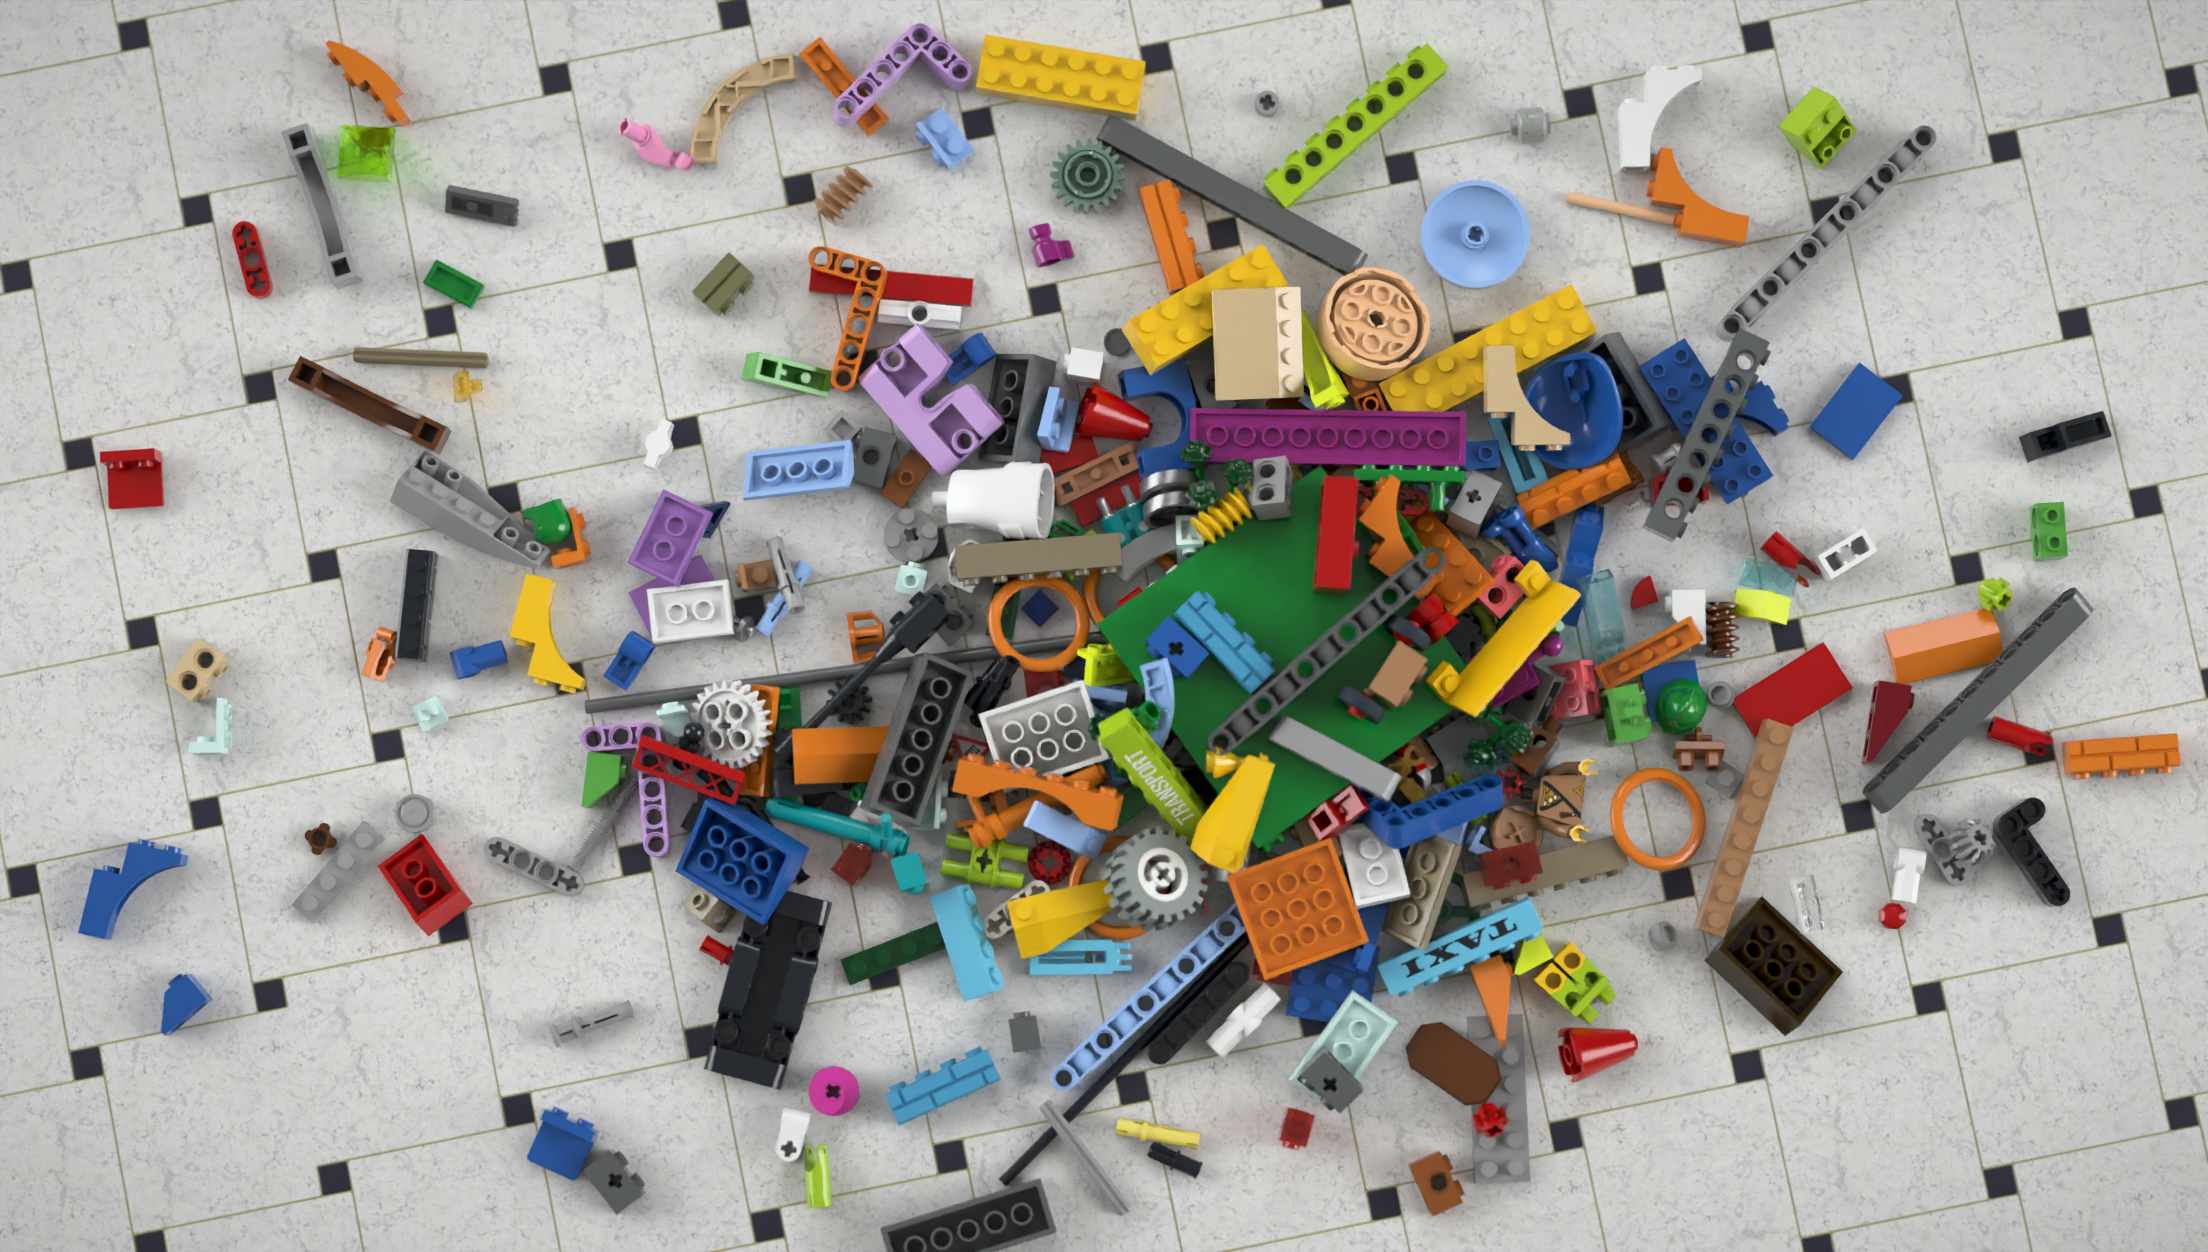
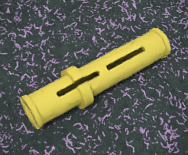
M1118 1117L1115 1133L1116 1135L1139 1138V1141L1142 1142L1146 1140L1194 1150H1197L1200 1139V1132L1149 1123V1120L1144 1119L1141 1122Z

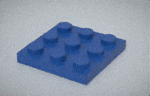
M1376 946L1365 976L1321 960L1292 970L1285 1015L1330 1022L1352 990L1372 1003L1380 946Z

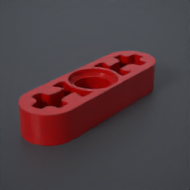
M241 221L234 226L232 236L246 289L253 297L264 299L272 293L273 283L260 234L252 223ZM244 228L252 232L248 236L249 242L252 246L256 244L257 247H247L245 239L239 237V235L243 234ZM250 253H257L260 257V262L255 267H248L245 260ZM249 273H258L260 281L266 283L262 287V292L253 289V286L257 285L255 276L253 274L249 276Z
M1358 487L1357 497L1359 493H1364V498H1373L1372 487ZM1398 489L1396 509L1402 516H1420L1426 511L1428 498L1423 492ZM1400 495H1405L1404 501H1412L1413 497L1417 496L1418 500L1423 502V506H1419L1418 510L1415 511L1412 505H1404V510H1399L1401 504ZM1357 502V504H1356V512H1357V510H1358V508H1359V507H1358V502Z

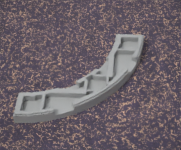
M1176 523L1147 532L1121 549L1123 569H1117V573L1111 575L1127 585L1137 573L1151 564L1156 558L1168 553L1169 555L1177 553ZM1226 527L1223 528L1224 533H1226L1229 529H1227ZM1217 533L1214 535L1215 539L1220 537ZM1209 540L1204 541V547L1211 542Z

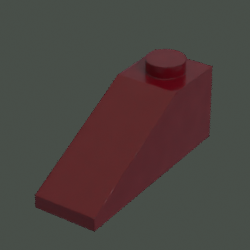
M1882 680L1874 682L1861 763L1867 764L1874 760L1906 716L1908 709H1912L1914 693H1911V685Z

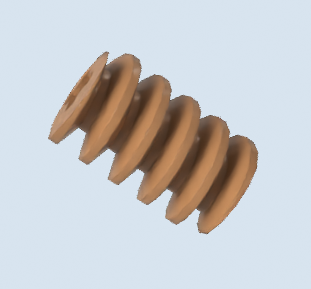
M847 166L843 169L846 177L838 174L836 176L838 184L834 182L829 184L831 192L827 190L821 192L824 200L820 198L814 200L818 211L834 226H837L833 219L834 217L842 220L844 218L841 209L849 212L852 210L848 203L849 201L856 204L859 203L856 197L857 193L863 196L866 195L863 188L864 185L873 188V185L865 176L856 169Z

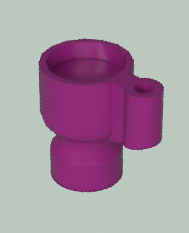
M1049 223L1039 224L1029 229L1030 237L1035 241L1032 252L1037 267H1047L1075 257L1070 241H1055L1051 239L1052 231Z

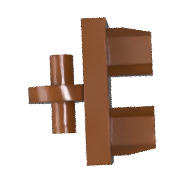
M1695 727L1694 735H1684V741H1675L1674 750L1672 751L1673 759H1676L1679 771L1693 770L1694 759H1704V770L1719 771L1721 759L1725 751V742L1712 741V735H1702V728Z

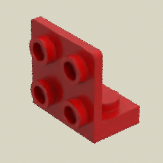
M155 448L100 452V463L107 466L108 504L111 510L164 506L162 452Z

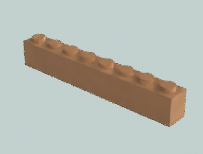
M1762 719L1693 928L1725 937L1794 730L1793 727L1770 719Z

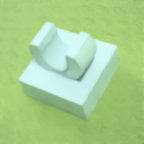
M434 696L411 707L424 733L449 721L438 696Z

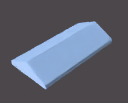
M851 440L748 452L743 490L744 501L848 489L854 476Z

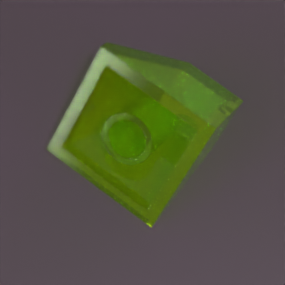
M341 125L337 179L392 182L396 129Z

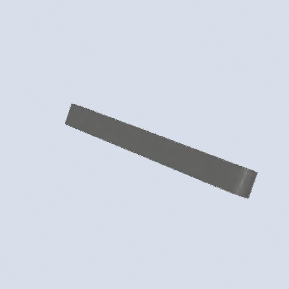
M1114 115L1108 116L1096 138L1098 141H1102V144L1106 147L1111 146L1112 150L1161 177L1171 180L1172 183L1343 276L1354 272L1356 269H1360L1368 257L1364 251Z
M2076 587L2064 591L1866 784L1862 793L1880 814L1887 813L1893 809L2092 614L2093 607Z

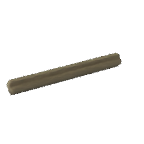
M356 347L353 351V360L356 363L487 368L489 360L487 353L364 347Z

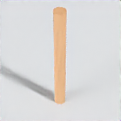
M1568 192L1566 201L1567 203L1673 225L1675 214Z

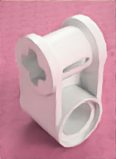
M784 1107L776 1152L782 1160L793 1162L801 1156L810 1125L811 1112ZM789 1141H792L793 1147L797 1148L796 1153H791L790 1157H786V1152L782 1151L783 1145H788Z

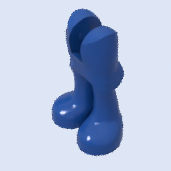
M1513 504L1504 512H1498L1480 529V533L1487 539L1494 538L1497 535L1503 538L1513 551L1512 555L1524 566L1531 559L1539 562L1545 572H1552L1559 566L1554 553L1542 542L1540 536L1535 535L1519 504ZM1515 530H1516V531L1519 533V535L1524 539V541L1526 542L1527 545H1525V544L1522 542V540L1519 538V536L1517 535V533L1515 532Z

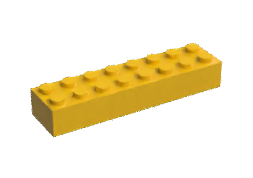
M1570 284L1379 383L1377 387L1388 411L1450 412L1483 395V347L1515 346V367L1517 376L1593 338L1597 330L1574 287Z

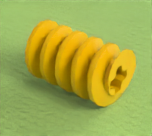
M1236 487L1234 488L1235 495L1230 492L1225 494L1226 502L1223 499L1216 500L1217 508L1213 505L1208 506V514L1201 511L1198 513L1199 520L1194 517L1190 519L1193 528L1203 541L1209 540L1215 544L1216 539L1214 535L1216 533L1222 538L1225 537L1223 528L1226 527L1232 532L1234 531L1233 521L1242 525V515L1248 519L1252 518L1247 501Z

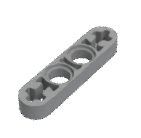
M493 837L485 844L484 852L486 857L497 864L568 896H577L584 890L585 881L582 875L503 838ZM501 842V848L508 852L511 851V847L515 848L510 855L509 864L504 862L508 857L502 854H497L496 857L493 856L494 851L490 849L492 844L497 845ZM520 853L527 854L530 859L529 865L524 869H519L515 865V857ZM549 864L554 868V876L550 880H543L540 877V869L542 866ZM560 870L565 871L562 877L566 879H572L573 876L576 877V883L579 884L577 889L572 888L569 892L567 890L568 885L560 881L558 887L554 885L560 876Z

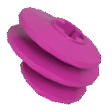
M830 1066L820 1070L814 1075L809 1085V1098L812 1105L820 1113L829 1116H839L849 1112L855 1106L859 1097V1085L855 1076L849 1070L839 1066ZM830 1084L832 1086H840L841 1090L838 1092L841 1095L839 1098L828 1096L827 1092L830 1091L828 1089Z

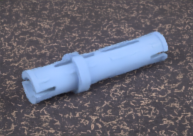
M798 561L793 573L795 579L799 580L801 587L814 569L805 562ZM780 591L772 603L768 602L766 605L768 609L754 627L768 638L781 617L785 618L787 615L785 611L788 607L784 595L780 594Z

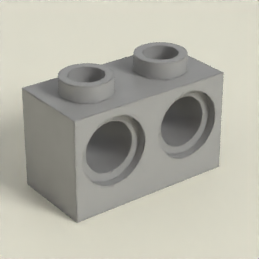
M1286 456L1255 459L1252 472L1254 479L1250 480L1253 491L1248 497L1250 509L1255 511L1259 520L1291 517L1292 469Z

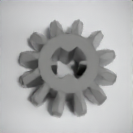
M1972 818L1964 819L1950 829L1951 836L1947 839L1952 843L1950 850L1956 852L1955 859H1962L1964 865L1972 864L1973 866L1989 859L1994 854L1993 848L1996 846V843L1992 841V837L1995 834L1989 833V825H1982L1980 819L1973 820Z

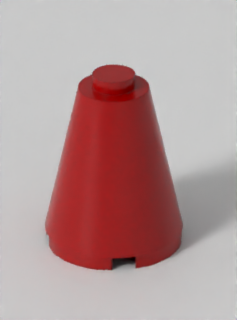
M1092 382L1091 388L1088 387L1080 403L1078 415H1080L1081 422L1080 424L1076 423L1074 433L1080 436L1141 442L1144 437H1149L1153 423L1149 422V415L1099 384Z
M1566 1027L1561 1028L1558 1033V1038L1563 1037V1045L1558 1046L1560 1062L1565 1075L1573 1077L1570 1080L1572 1083L1580 1082L1633 1057L1635 1050L1638 1049L1637 1038L1628 1029Z

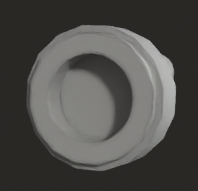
M1662 921L1650 927L1648 937L1650 944L1655 950L1664 951L1676 945L1677 934L1670 923Z

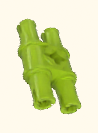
M948 832L946 848L969 852L971 859L970 861L968 860V863L943 859L941 875L964 879V882L967 884L976 883L991 886V889L1003 886L1022 890L1025 874L1002 870L999 863L1002 859L1027 862L1030 847L1008 843L1006 839L1000 841L996 839L991 842L992 845L985 849L983 846L977 849L970 835ZM987 851L988 858L992 859V864H988L983 872L982 863L978 862V858L983 857Z

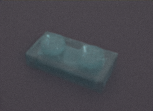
M1744 558L1739 585L1793 597L1799 569Z

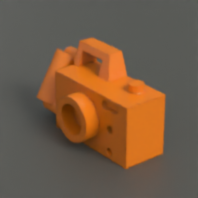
M384 627L378 628L375 639L371 638L366 651L368 657L361 675L384 682L388 670L393 668L396 661L394 655L396 646L394 645L397 640V632ZM380 639L388 640L390 643L380 641Z

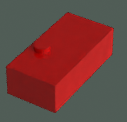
M1325 476L1321 484L1313 593L1346 596L1350 589L1352 558H1357L1358 541H1354L1358 492L1357 478Z

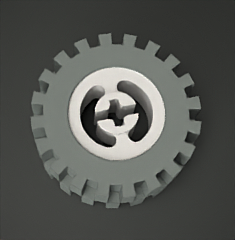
M1155 827L1150 831L1149 828L1142 830L1115 848L1111 853L1113 856L1106 861L1105 867L1110 869L1103 873V881H1109V885L1104 887L1105 895L1112 894L1113 900L1108 903L1112 909L1116 906L1119 907L1121 911L1117 916L1121 920L1126 917L1131 918L1128 925L1134 928L1142 924V930L1150 931L1155 928V931H1160L1166 927H1171L1196 911L1195 908L1201 905L1204 900L1200 896L1207 892L1208 885L1202 884V881L1208 878V872L1201 871L1200 866L1205 864V861L1201 857L1197 859L1194 854L1195 852L1185 844L1189 838L1183 834L1177 838L1174 837L1176 830L1169 828L1163 833L1162 827ZM1147 861L1159 862L1144 873ZM1172 882V889L1169 894L1157 893Z

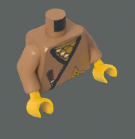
M1595 759L1563 762L1548 769L1544 776L1539 777L1538 787L1522 786L1520 802L1534 803V813L1539 817L1540 824L1553 835L1573 839L1580 844L1586 843V841L1579 839V835L1582 831H1590L1580 826L1586 775L1594 776L1598 773L1595 771L1590 772L1588 769L1591 762H1597Z

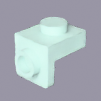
M909 561L908 566L901 564L895 591L912 596L919 591L922 592L929 576V572L924 570L925 565Z

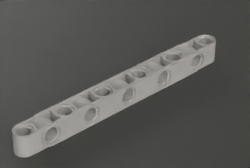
M1926 125L1919 126L1905 140L1897 144L1731 307V310L1717 324L1718 336L1724 341L1733 340L1736 333H1729L1725 330L1724 323L1726 321L1734 322L1737 326V331L1740 328L1746 330L1748 327H1751L1922 159L1921 157L1936 142L1937 136L1934 129ZM1916 135H1924L1927 138L1928 144L1925 146L1920 145L1916 141ZM1878 172L1887 173L1890 178L1889 183L1881 182L1878 179ZM1840 209L1850 211L1851 220L1842 219L1839 214ZM1801 247H1810L1813 250V257H1804L1801 253ZM1763 284H1771L1775 288V295L1769 296L1765 294Z

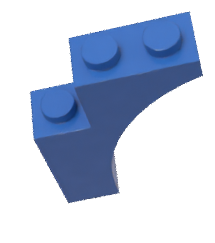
M1761 380L1756 383L1752 391L1747 389L1743 398L1747 400V403L1741 415L1735 414V417L1752 421L1768 430L1775 437L1789 428L1787 425L1789 419L1782 408L1778 409L1773 401L1775 395L1768 384L1764 385ZM1727 381L1725 388L1727 392L1732 394L1733 387L1730 381ZM1675 424L1670 427L1672 431L1677 430Z
M1594 501L1575 510L1566 555L1558 583L1577 590L1581 595L1559 620L1565 625L1573 627L1577 626L1594 570L1595 554L1603 531L1604 507Z
M138 839L137 844L129 842L121 874H119L120 868L104 865L103 870H93L78 933L111 940L121 909L132 893L154 875L168 869L186 866L188 855L180 854L182 848L165 845L164 850L154 848L155 842Z

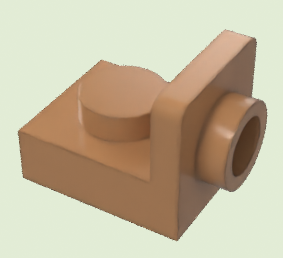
M772 559L749 564L740 563L738 564L739 571H734L737 587H742L745 593L777 587Z

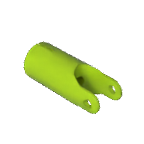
M820 1144L817 1147V1163L814 1148L811 1145H807L804 1148L808 1208L833 1206L828 1150L824 1144Z

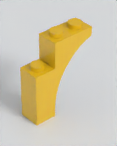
M526 573L509 637L516 640L515 645L531 649L532 644H535L527 675L534 678L533 683L549 687L551 682L559 684V690L575 694L576 689L584 691L586 680L567 664L559 652L553 636L551 603L556 582Z

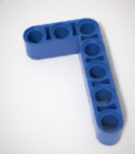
M1495 774L1480 776L1403 808H1399L1391 800L1389 802L1384 801L1357 787L1370 808L1358 819L1386 846L1393 849L1404 848L1498 810L1503 806L1502 778Z

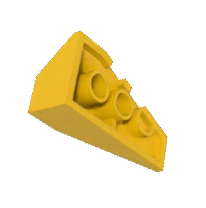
M1099 880L1007 902L1021 959L1050 952L1086 926L1112 911L1113 909L1108 903L1113 900L1112 894L1105 895L1104 887L1109 885V881Z

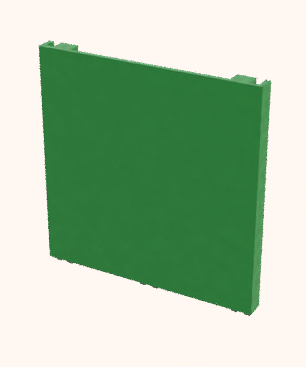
M1321 466L1292 485L1291 517L1259 520L1256 513H1252L1251 519L1245 518L1242 525L1237 524L1234 526V531L1228 530L1224 538L1218 537L1215 544L1210 543L1097 623L1096 626L1144 693L1145 685L1140 666L1156 661L1146 650L1149 647L1145 643L1146 640L1168 616L1195 639L1173 615L1196 591H1199L1202 595L1207 592L1216 601L1217 604L1214 607L1222 615L1224 612L1229 614L1236 622L1233 627L1240 634L1246 632L1254 640L1255 644L1252 647L1259 654L1264 651L1274 661L1275 664L1272 666L1275 669L1274 673L1251 694L1253 695L1388 578L1387 575L1367 561L1370 558L1367 552L1375 543V540L1363 523L1357 520L1358 516L1356 515L1354 541H1358L1357 558H1352L1350 589L1346 596L1313 593L1321 484L1324 477L1328 476ZM1386 589L1382 593V600L1385 604H1392L1396 600L1395 590ZM1413 595L1392 614L1406 619L1421 603ZM1384 621L1255 733L1230 751L1238 757L1252 755L1258 758L1260 752H1262L1263 755H1268V762L1275 764L1251 838V842L1257 850L1262 847L1266 854L1285 841L1281 834L1284 830L1350 784L1269 741L1268 737L1280 714L1380 764L1379 762L1455 709L1442 702L1426 682L1443 661L1450 663L1459 675L1467 667L1445 636L1440 638L1434 645L1430 643L1424 652L1411 648L1427 658L1424 666L1428 669L1417 685L1411 684L1409 689L1413 693L1402 708L1397 706L1392 711L1374 700L1385 710V715L1378 724L1367 721L1364 718L1360 720L1348 712V708L1338 701L1337 696L1344 686L1362 692L1364 689L1367 690L1396 645L1394 637L1383 628ZM1345 625L1340 629L1341 639L1345 641L1352 639L1354 636L1352 626ZM1179 644L1176 647L1169 646L1171 649L1169 654L1171 656L1175 654L1182 655L1180 652L1182 647ZM1209 654L1207 659L1187 680L1182 676L1178 680L1172 675L1174 714L1171 731L1211 787L1219 795L1237 770L1216 779L1213 778V773H1206V751H1211L1208 746V736L1251 695ZM1302 662L1298 665L1297 673L1300 676L1307 677L1311 674L1312 665L1309 662ZM1260 698L1255 703V710L1259 713H1265L1270 709V701L1268 699ZM1217 735L1213 739V746L1217 745L1224 749L1228 745V738L1225 735Z

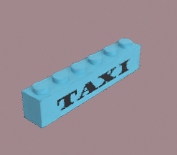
M1528 896L1430 939L1427 950H1420L1416 947L1409 948L1380 961L1377 967L1390 995L1393 996L1398 993L1399 997L1413 992V986L1422 982L1424 986L1430 985L1439 980L1438 975L1448 972L1449 975L1455 974L1463 970V965L1470 961H1474L1475 964L1490 958L1489 953L1499 950L1502 953L1515 947L1514 942L1524 938L1525 942L1539 937V931L1543 930L1544 925L1531 897Z

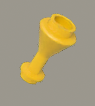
M1217 745L1214 746V748L1218 751L1224 750L1223 748ZM1206 751V773H1213V778L1216 779L1237 770L1247 757H1238L1231 752L1220 756L1212 751ZM1260 752L1259 758L1268 761V755H1263Z

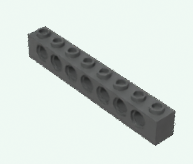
M1741 328L1736 332L1646 518L1643 529L1670 542H1673L1676 537L1681 539L1688 525L1684 520L1688 512L1694 513L1700 499L1696 495L1700 487L1706 488L1712 474L1708 473V470L1712 463H1718L1723 453V449L1719 447L1724 438L1729 440L1735 428V425L1731 422L1735 414L1741 415L1747 403V400L1743 399L1747 389L1752 391L1757 383L1759 376L1755 373L1759 364L1764 366L1771 353L1770 350H1767L1770 344L1769 341ZM1739 356L1749 358L1751 362L1749 369H1742L1738 366L1737 359ZM1732 380L1738 384L1739 391L1737 394L1727 392L1725 388L1727 381ZM1714 406H1724L1727 410L1726 418H1717L1713 412ZM1703 430H1711L1715 434L1714 443L1709 444L1703 441L1701 436ZM1692 454H1698L1703 458V466L1701 468H1694L1690 464V456ZM1680 479L1690 481L1692 488L1689 493H1683L1679 490L1678 481ZM1673 503L1679 507L1680 513L1678 517L1672 518L1667 515V504Z

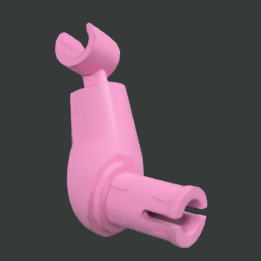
M624 118L619 122V134L633 140L634 147L645 161L668 168H673L675 165L686 171L693 165L694 158L684 152H681L677 158V152L664 146L660 137L651 126L647 124L640 126L628 118Z

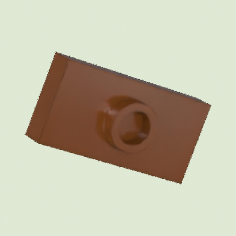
M910 449L880 494L901 509H904L932 466L923 456Z

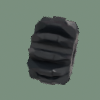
M845 678V685L850 681V678ZM838 681L834 683L839 691L843 688ZM867 686L859 691L858 687L850 695V697L852 695L856 696V699L853 701L854 707L850 708L847 705L845 708L841 704L831 716L841 712L837 721L842 723L847 715L850 725L854 724L853 715H856L860 721H863L864 717L860 711L863 710L870 713L871 709L865 706L864 703L873 701V698L870 696L863 697L869 691ZM830 689L827 692L830 696L836 694L835 691Z

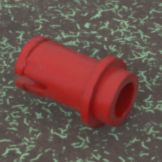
M709 935L706 936L699 951L720 961V965L725 964L727 966L731 963L734 952L732 950L733 946L727 947Z

